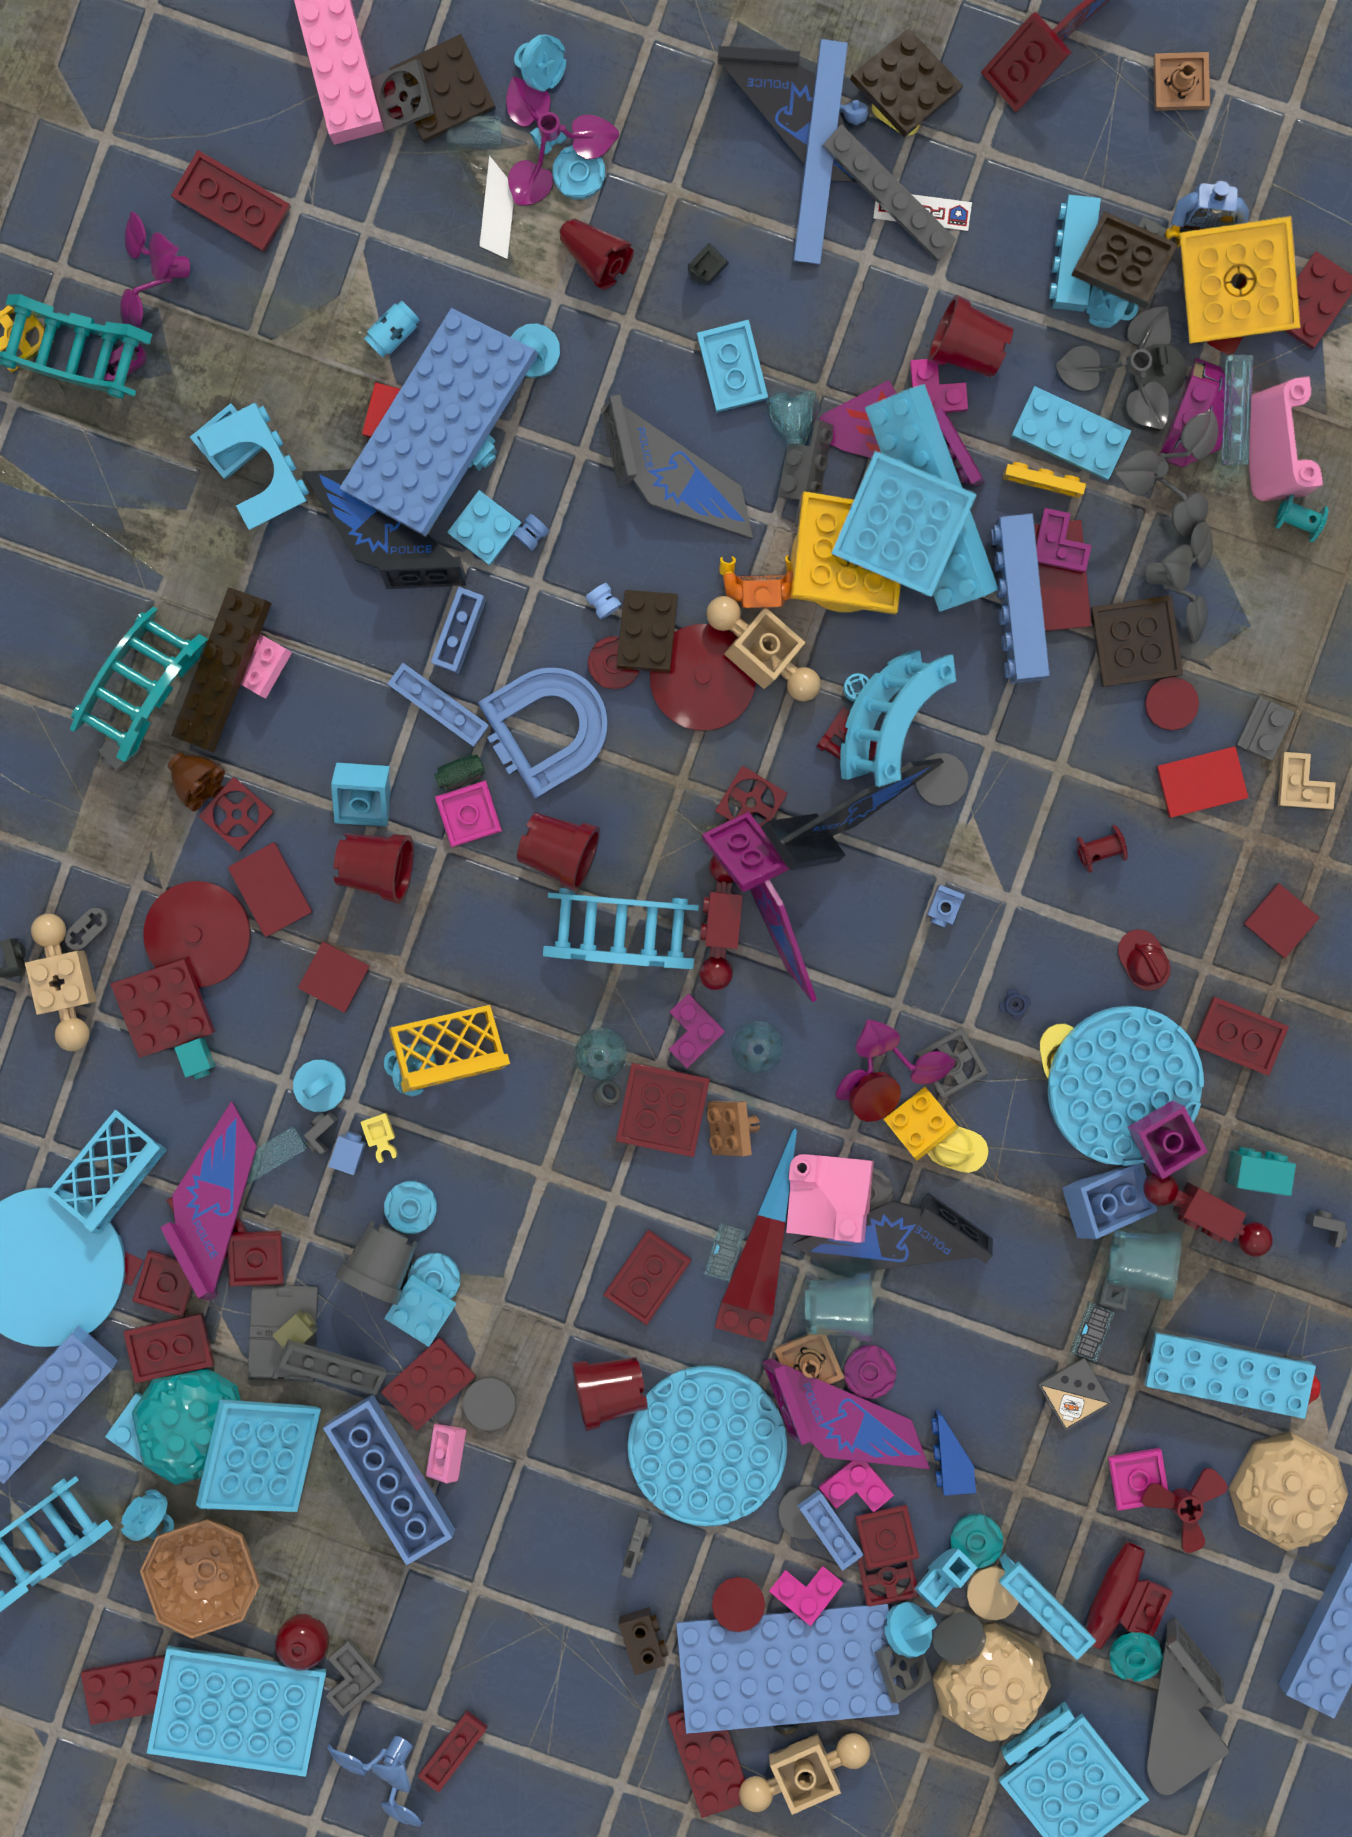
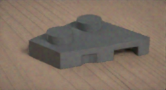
M638 1512L623 1559L622 1576L632 1578L636 1564L640 1565L644 1549L641 1548L643 1538L648 1539L652 1528V1523L648 1522V1513Z

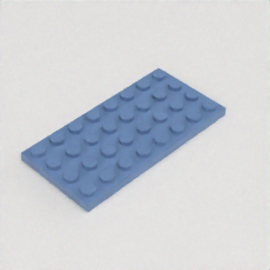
M451 308L343 481L340 489L426 537L538 356L537 351Z
M888 1604L870 1607L867 1605L825 1608L811 1627L793 1612L764 1614L757 1626L750 1631L740 1633L730 1632L723 1628L716 1618L677 1622L686 1734L899 1714L898 1703H891L874 1653L888 1643L885 1635V1626L888 1620L886 1616L889 1612ZM891 1655L890 1666L892 1665L893 1655Z

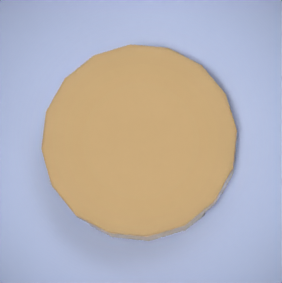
M1001 1566L979 1568L971 1575L967 1583L966 1595L970 1607L977 1615L987 1620L1006 1618L1014 1612L1019 1603L999 1582V1579L1006 1574Z

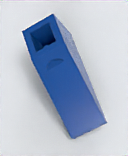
M935 1410L936 1418H931L932 1433L937 1434L938 1444L933 1445L934 1460L939 1461L940 1471H935L937 1488L941 1487L944 1496L976 1493L973 1463L940 1410Z

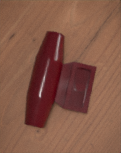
M1126 1541L1108 1567L1089 1610L1085 1629L1095 1638L1096 1642L1092 1646L1098 1649L1104 1647L1120 1622L1129 1632L1145 1633L1153 1637L1173 1594L1170 1588L1151 1580H1138L1145 1550L1131 1542Z

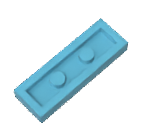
M1064 1701L1029 1726L1025 1732H1021L1000 1747L1003 1757L1009 1765H1012L1014 1762L1019 1763L1028 1756V1752L1035 1747L1044 1746L1050 1740V1736L1057 1731L1062 1732L1072 1724L1075 1718L1066 1702Z

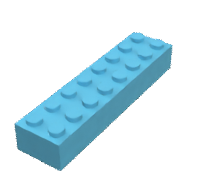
M925 384L907 389L865 407L882 454L962 488ZM971 511L968 513L933 593L939 612L999 590Z

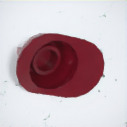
M1136 929L1122 937L1118 945V955L1134 985L1142 990L1153 991L1166 984L1170 977L1171 967L1164 950L1155 936L1146 930Z

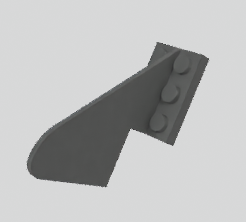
M1176 1617L1167 1622L1166 1643L1147 1759L1149 1779L1155 1790L1163 1795L1175 1793L1230 1753V1749L1199 1710L1210 1702L1216 1710L1226 1705L1224 1681Z

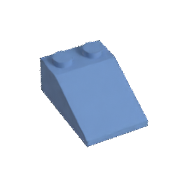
M1143 1163L1121 1166L1080 1179L1062 1187L1077 1238L1098 1239L1157 1212L1156 1205L1150 1203L1143 1192V1185L1147 1178Z

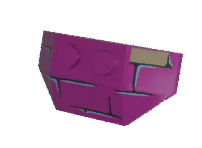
M1195 358L1159 455L1161 453L1169 454L1186 451L1187 449L1181 443V434L1184 426L1191 418L1208 409L1214 412L1218 423L1217 441L1213 450L1208 455L1220 450L1239 400L1220 366ZM1191 453L1188 457L1167 459L1166 462L1183 468L1199 459L1194 458Z

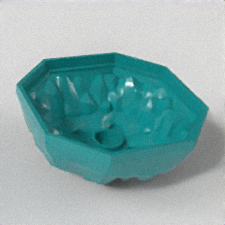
M208 1367L153 1379L132 1411L143 1466L174 1485L201 1479L220 1399L241 1401L238 1386Z

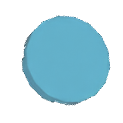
M573 145L564 148L553 163V179L557 189L564 196L573 200H585L594 196L602 188L605 181V165L602 157L592 160L580 157L574 151Z
M404 1181L396 1185L387 1194L384 1202L386 1219L396 1231L404 1234H417L427 1229L434 1221L437 1213V1200L433 1191L418 1181Z
M427 1253L419 1257L411 1265L407 1281L413 1275L449 1299L456 1295L460 1286V1271L457 1264L449 1256L441 1253Z

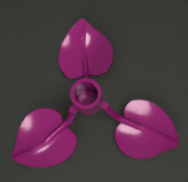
M512 77L506 97L508 114L511 120L520 127H528L535 120L538 123L541 136L537 165L532 161L523 160L516 163L509 172L508 185L514 203L520 206L533 205L543 200L551 191L553 175L549 170L541 168L547 141L556 140L562 132L568 138L574 139L573 149L580 157L592 160L600 158L619 138V131L603 118L594 115H582L574 119L572 123L573 133H570L565 128V125H560L558 116L549 112L551 100L547 91L535 90L528 87L524 80Z
M130 212L125 228L126 250L133 259H138L140 252L149 255L151 258V272L155 281L135 287L132 291L131 289H125L121 298L120 312L123 324H130L140 329L143 318V306L138 296L139 292L162 283H171L172 278H188L190 262L186 256H176L179 248L170 243L161 233H154L152 235L149 250H147L144 246L146 241L144 225L135 212Z
M867 1019L855 1048L860 1056L868 1058V1070L865 1072L859 1069L849 1073L839 1084L835 1096L839 1100H849L854 1086L857 1088L864 1076L873 1073V1057L883 1055L889 1050H892L908 1069L913 1071L910 1078L917 1084H930L942 1079L953 1068L955 1059L944 1052H929L921 1056L916 1061V1065H913L896 1048L900 1042L899 1033L886 1024Z

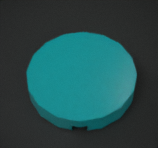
M969 1514L962 1517L954 1525L950 1534V1546L952 1549H959L977 1568H985L993 1564L1000 1557L1003 1547V1535L998 1524L991 1517L983 1514Z
M1131 1632L1122 1635L1113 1642L1109 1649V1661L1113 1672L1120 1678L1141 1682L1150 1679L1159 1672L1163 1661V1653L1159 1642L1152 1636L1145 1633Z

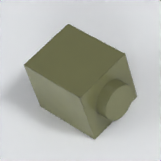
M299 1310L272 1336L284 1349L288 1339L304 1343L318 1329L314 1326L316 1325L314 1318L309 1313H303Z

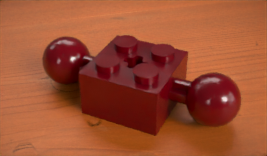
M713 855L709 862V871L711 876L717 881L716 892H710V897H704L703 913H708L707 924H702L700 940H705V946H710V957L701 964L699 978L706 988L722 990L730 984L733 978L732 966L725 959L726 948L738 949L743 895L732 894V884L735 881Z
M1152 1173L1146 1178L1143 1185L1146 1199L1157 1206H1166L1170 1203L1175 1205L1173 1210L1179 1214L1177 1219L1196 1230H1198L1199 1226L1203 1227L1201 1232L1220 1243L1223 1239L1232 1242L1233 1238L1238 1239L1240 1249L1252 1257L1263 1256L1271 1249L1273 1244L1271 1231L1265 1225L1257 1222L1246 1225L1242 1224L1246 1213L1189 1182H1187L1184 1190L1181 1191L1178 1189L1176 1180L1171 1175L1161 1179Z

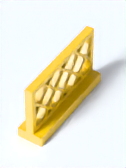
M490 1005L395 1026L389 1029L403 1079L401 1082L403 1093L500 1070L510 1064L508 1054L503 1052ZM485 1013L487 1025L484 1030L471 1023L476 1014ZM456 1019L465 1025L459 1036L447 1029L451 1020ZM432 1025L440 1030L434 1042L422 1035L426 1026ZM468 1027L481 1035L475 1046L463 1039ZM407 1031L415 1036L409 1048L400 1043L398 1032ZM444 1033L456 1040L451 1051L438 1045ZM484 1037L493 1042L494 1053L487 1054L479 1049ZM418 1039L431 1046L426 1057L413 1051ZM459 1043L472 1050L468 1059L463 1060L454 1055ZM435 1049L448 1056L443 1065L438 1066L429 1060ZM409 1055L423 1062L418 1071L408 1072L406 1061ZM425 1065H428L429 1067H431V1068L424 1069Z

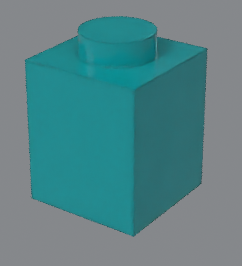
M205 1037L174 1048L185 1078L193 1075L195 1080L210 1074L208 1069L216 1067Z

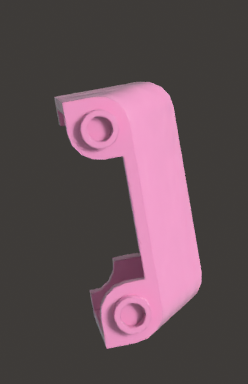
M1310 377L1295 378L1252 394L1242 405L1251 490L1254 497L1260 501L1281 500L1293 494L1294 498L1305 497L1323 485L1321 470L1316 462L1312 460H1297L1291 407L1301 406L1309 400L1311 396Z

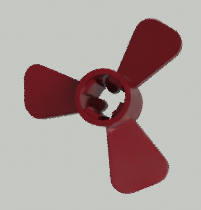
M1204 1468L1191 1491L1178 1488L1170 1492L1160 1484L1153 1482L1147 1485L1141 1496V1502L1146 1507L1170 1508L1182 1520L1181 1547L1186 1553H1192L1202 1549L1205 1545V1537L1197 1522L1204 1512L1203 1503L1226 1493L1228 1486L1214 1469ZM1189 1500L1190 1507L1188 1509L1180 1510V1508L1187 1507L1185 1501Z

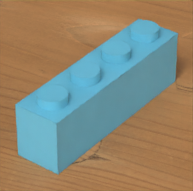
M1068 195L1065 203L1060 204L1058 219L1062 220V228L1057 230L1055 246H1059L1058 256H1054L1052 273H1056L1055 283H1051L1049 290V299L1053 300L1052 308L1084 312L1088 306L1090 284L1071 275L1098 224L1101 198Z

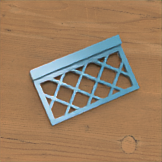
M114 1110L47 1194L82 1222L84 1227L91 1233L100 1234L166 1153L167 1149L154 1141L118 1110ZM119 1119L124 1123L125 1135L112 1137L111 1126ZM130 1129L136 1134H130ZM141 1137L147 1142L140 1152L131 1153L130 1138ZM125 1139L126 1154L113 1155L112 1141ZM107 1141L108 1156L95 1158L94 1147L96 1144ZM127 1157V1169L123 1173L114 1174L113 1159ZM108 1160L109 1175L96 1176L95 1161ZM90 1162L91 1177L78 1179L77 1168L79 1165ZM110 1179V1190L106 1194L97 1195L96 1180ZM91 1181L92 1196L79 1197L78 1182ZM73 1183L74 1198L63 1199L57 1194L64 1184ZM79 1201H93V1211L87 1218L80 1213ZM69 1202H74V1207Z
M1004 1553L999 1560L1006 1574L999 1579V1582L1078 1660L1096 1642L1095 1638L1019 1561L1015 1564Z

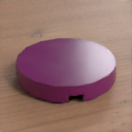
M863 1345L854 1349L847 1356L844 1364V1379L848 1388L855 1395L876 1399L886 1395L894 1385L896 1365L892 1356L885 1349L876 1345Z

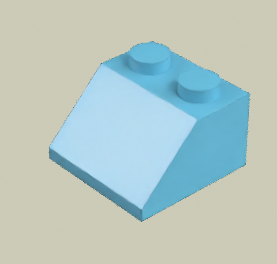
M336 763L331 783L334 823L387 827L391 788L390 766Z

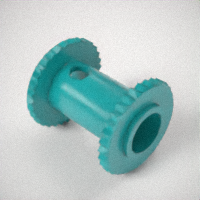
M1294 494L1287 496L1277 511L1275 528L1279 529L1285 522L1310 532L1309 541L1314 542L1324 529L1329 513L1328 507L1324 506L1318 513L1293 503Z

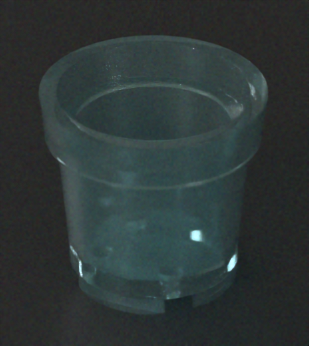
M1115 1230L1109 1253L1110 1270H1107V1283L1156 1294V1298L1172 1301L1180 1262L1181 1232L1165 1231L1164 1234Z
M871 1272L855 1273V1277L806 1280V1286L810 1289H805V1320H809V1325H811V1327H806L807 1335L855 1337L857 1341H873V1287Z

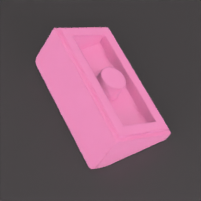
M434 1424L426 1477L444 1483L458 1481L466 1429Z

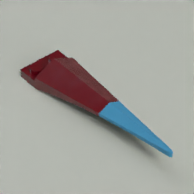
M796 1128L792 1130L754 1225L723 1295L714 1328L765 1342L774 1313L790 1189L789 1171L791 1161L794 1158Z

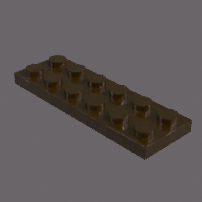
M228 587L171 736L207 751L215 752L272 605L271 602Z

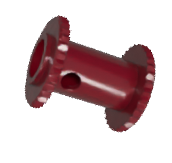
M1116 825L1111 826V835L1084 843L1081 837H1077V853L1087 872H1093L1092 863L1118 854L1123 861L1127 860V845L1123 834Z

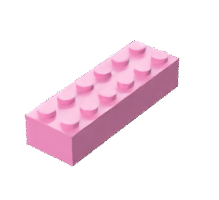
M294 0L328 133L333 144L384 132L385 129L351 0Z

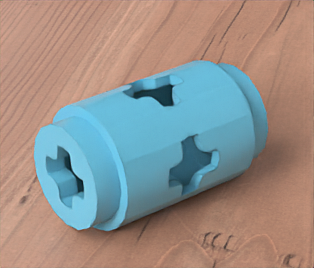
M401 300L398 304L394 303L366 331L368 334L364 339L383 358L387 353L390 355L417 328L416 324L420 319Z

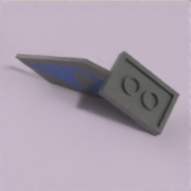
M620 394L608 398L601 408V414L618 487L628 486L633 481L649 505L753 539L742 487L623 406Z

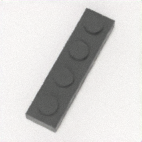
M289 1339L277 1361L279 1368L372 1395H377L387 1374L384 1367Z

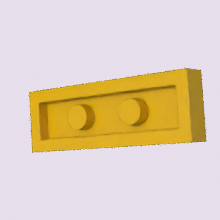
M1013 462L1012 465L1008 464L1004 469L1002 477L1004 480L1075 498H1080L1084 494L1086 483L1080 482L1078 477L1065 475L1064 478L1054 476V472L1048 469L1030 470L1028 465L1020 462Z

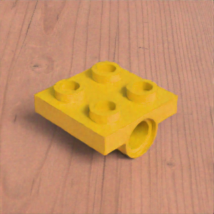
M926 1087L922 1088L884 1118V1121L916 1161L959 1128Z

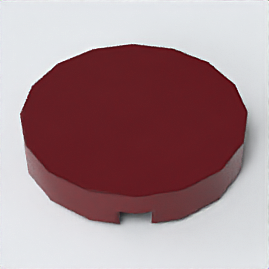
M617 636L606 637L597 642L588 658L589 673L594 681L603 688L612 690L627 687L639 675V671L617 669L620 639Z
M1169 677L1161 679L1151 686L1145 698L1144 707L1146 715L1152 724L1161 729L1173 731L1182 729L1193 721L1198 713L1199 699L1197 692L1190 683L1181 678Z
M874 1072L864 1076L857 1088L854 1086L849 1097L850 1108L855 1115L863 1121L872 1122L885 1118L895 1109L900 1100L901 1090L900 1085L889 1074Z
M735 1577L727 1579L718 1586L713 1595L712 1608L714 1617L720 1626L730 1632L740 1633L750 1631L759 1624L764 1615L765 1601L763 1593L757 1584L747 1578Z

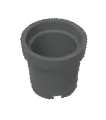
M370 1220L346 1263L341 1264L335 1277L373 1297L398 1305L403 1290L400 1288L418 1242L413 1240L410 1244L407 1242L408 1236L382 1224L377 1229L373 1227L375 1222Z

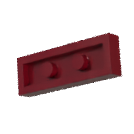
M466 1710L421 1769L418 1778L439 1793L487 1730V1725Z

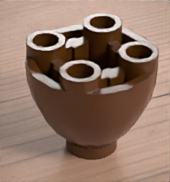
M181 752L176 754L168 763L176 795L193 812L197 811L210 797L215 798L224 788L221 783L225 770L208 758L194 755L186 756Z

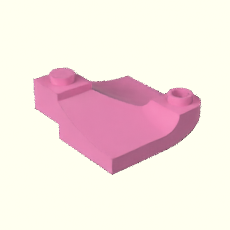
M801 1154L793 1158L789 1171L790 1196L786 1233L850 1242H865L874 1161ZM801 1163H805L807 1165V1171L805 1173H802L799 1170V1165Z

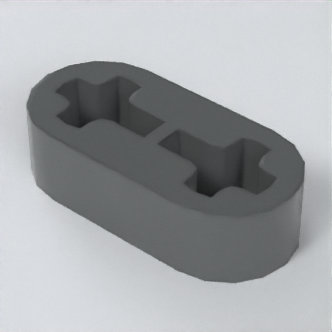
M91 908L85 912L67 930L65 935L67 946L73 950L87 948L109 926L111 920L109 913L103 908ZM101 914L100 921L102 924H95L90 928L89 925L94 920L92 915ZM86 930L87 932L81 937L83 943L74 944V932L82 933Z

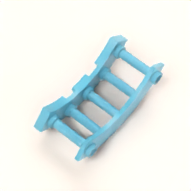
M911 650L887 663L888 666L870 678L856 698L845 725L848 730L845 744L842 743L840 768L842 779L848 780L873 772L875 773L876 786L878 787L901 780V753L907 730L919 708L932 694L942 687L956 682L953 655L949 654L931 663H922L921 651ZM900 690L892 703L888 702ZM881 712L887 713L881 731L874 730ZM870 741L878 742L875 762L869 761Z
M559 888V893L548 892V898L561 899L558 941H555V946H544L543 956L627 965L693 969L694 959L684 958V952H681L685 910L698 911L699 905H688V899L672 898V903L575 895V892L565 888ZM572 900L587 901L583 944H580V949L570 948L571 943L568 942ZM598 902L617 904L613 947L611 946L610 951L596 950L597 945H594ZM628 905L647 906L644 949H641V954L626 953L627 948H624ZM658 907L674 909L671 950L668 951L667 956L657 955V950H655Z
M76 1476L68 1482L63 1478L51 1487L52 1494L0 1531V1557L15 1576L16 1580L14 1581L17 1584L6 1594L3 1590L0 1591V1612L29 1591L26 1585L30 1584L33 1587L60 1568L70 1558L78 1555L113 1529L108 1520L99 1525L96 1522H92L68 1488L79 1481ZM57 1496L61 1497L84 1529L82 1531L83 1537L79 1538L78 1535L72 1533L50 1501ZM39 1509L43 1510L66 1542L64 1543L66 1549L58 1555L48 1550L27 1520L28 1517ZM16 1526L19 1527L42 1559L40 1563L43 1566L32 1574L29 1571H24L1 1539V1537Z

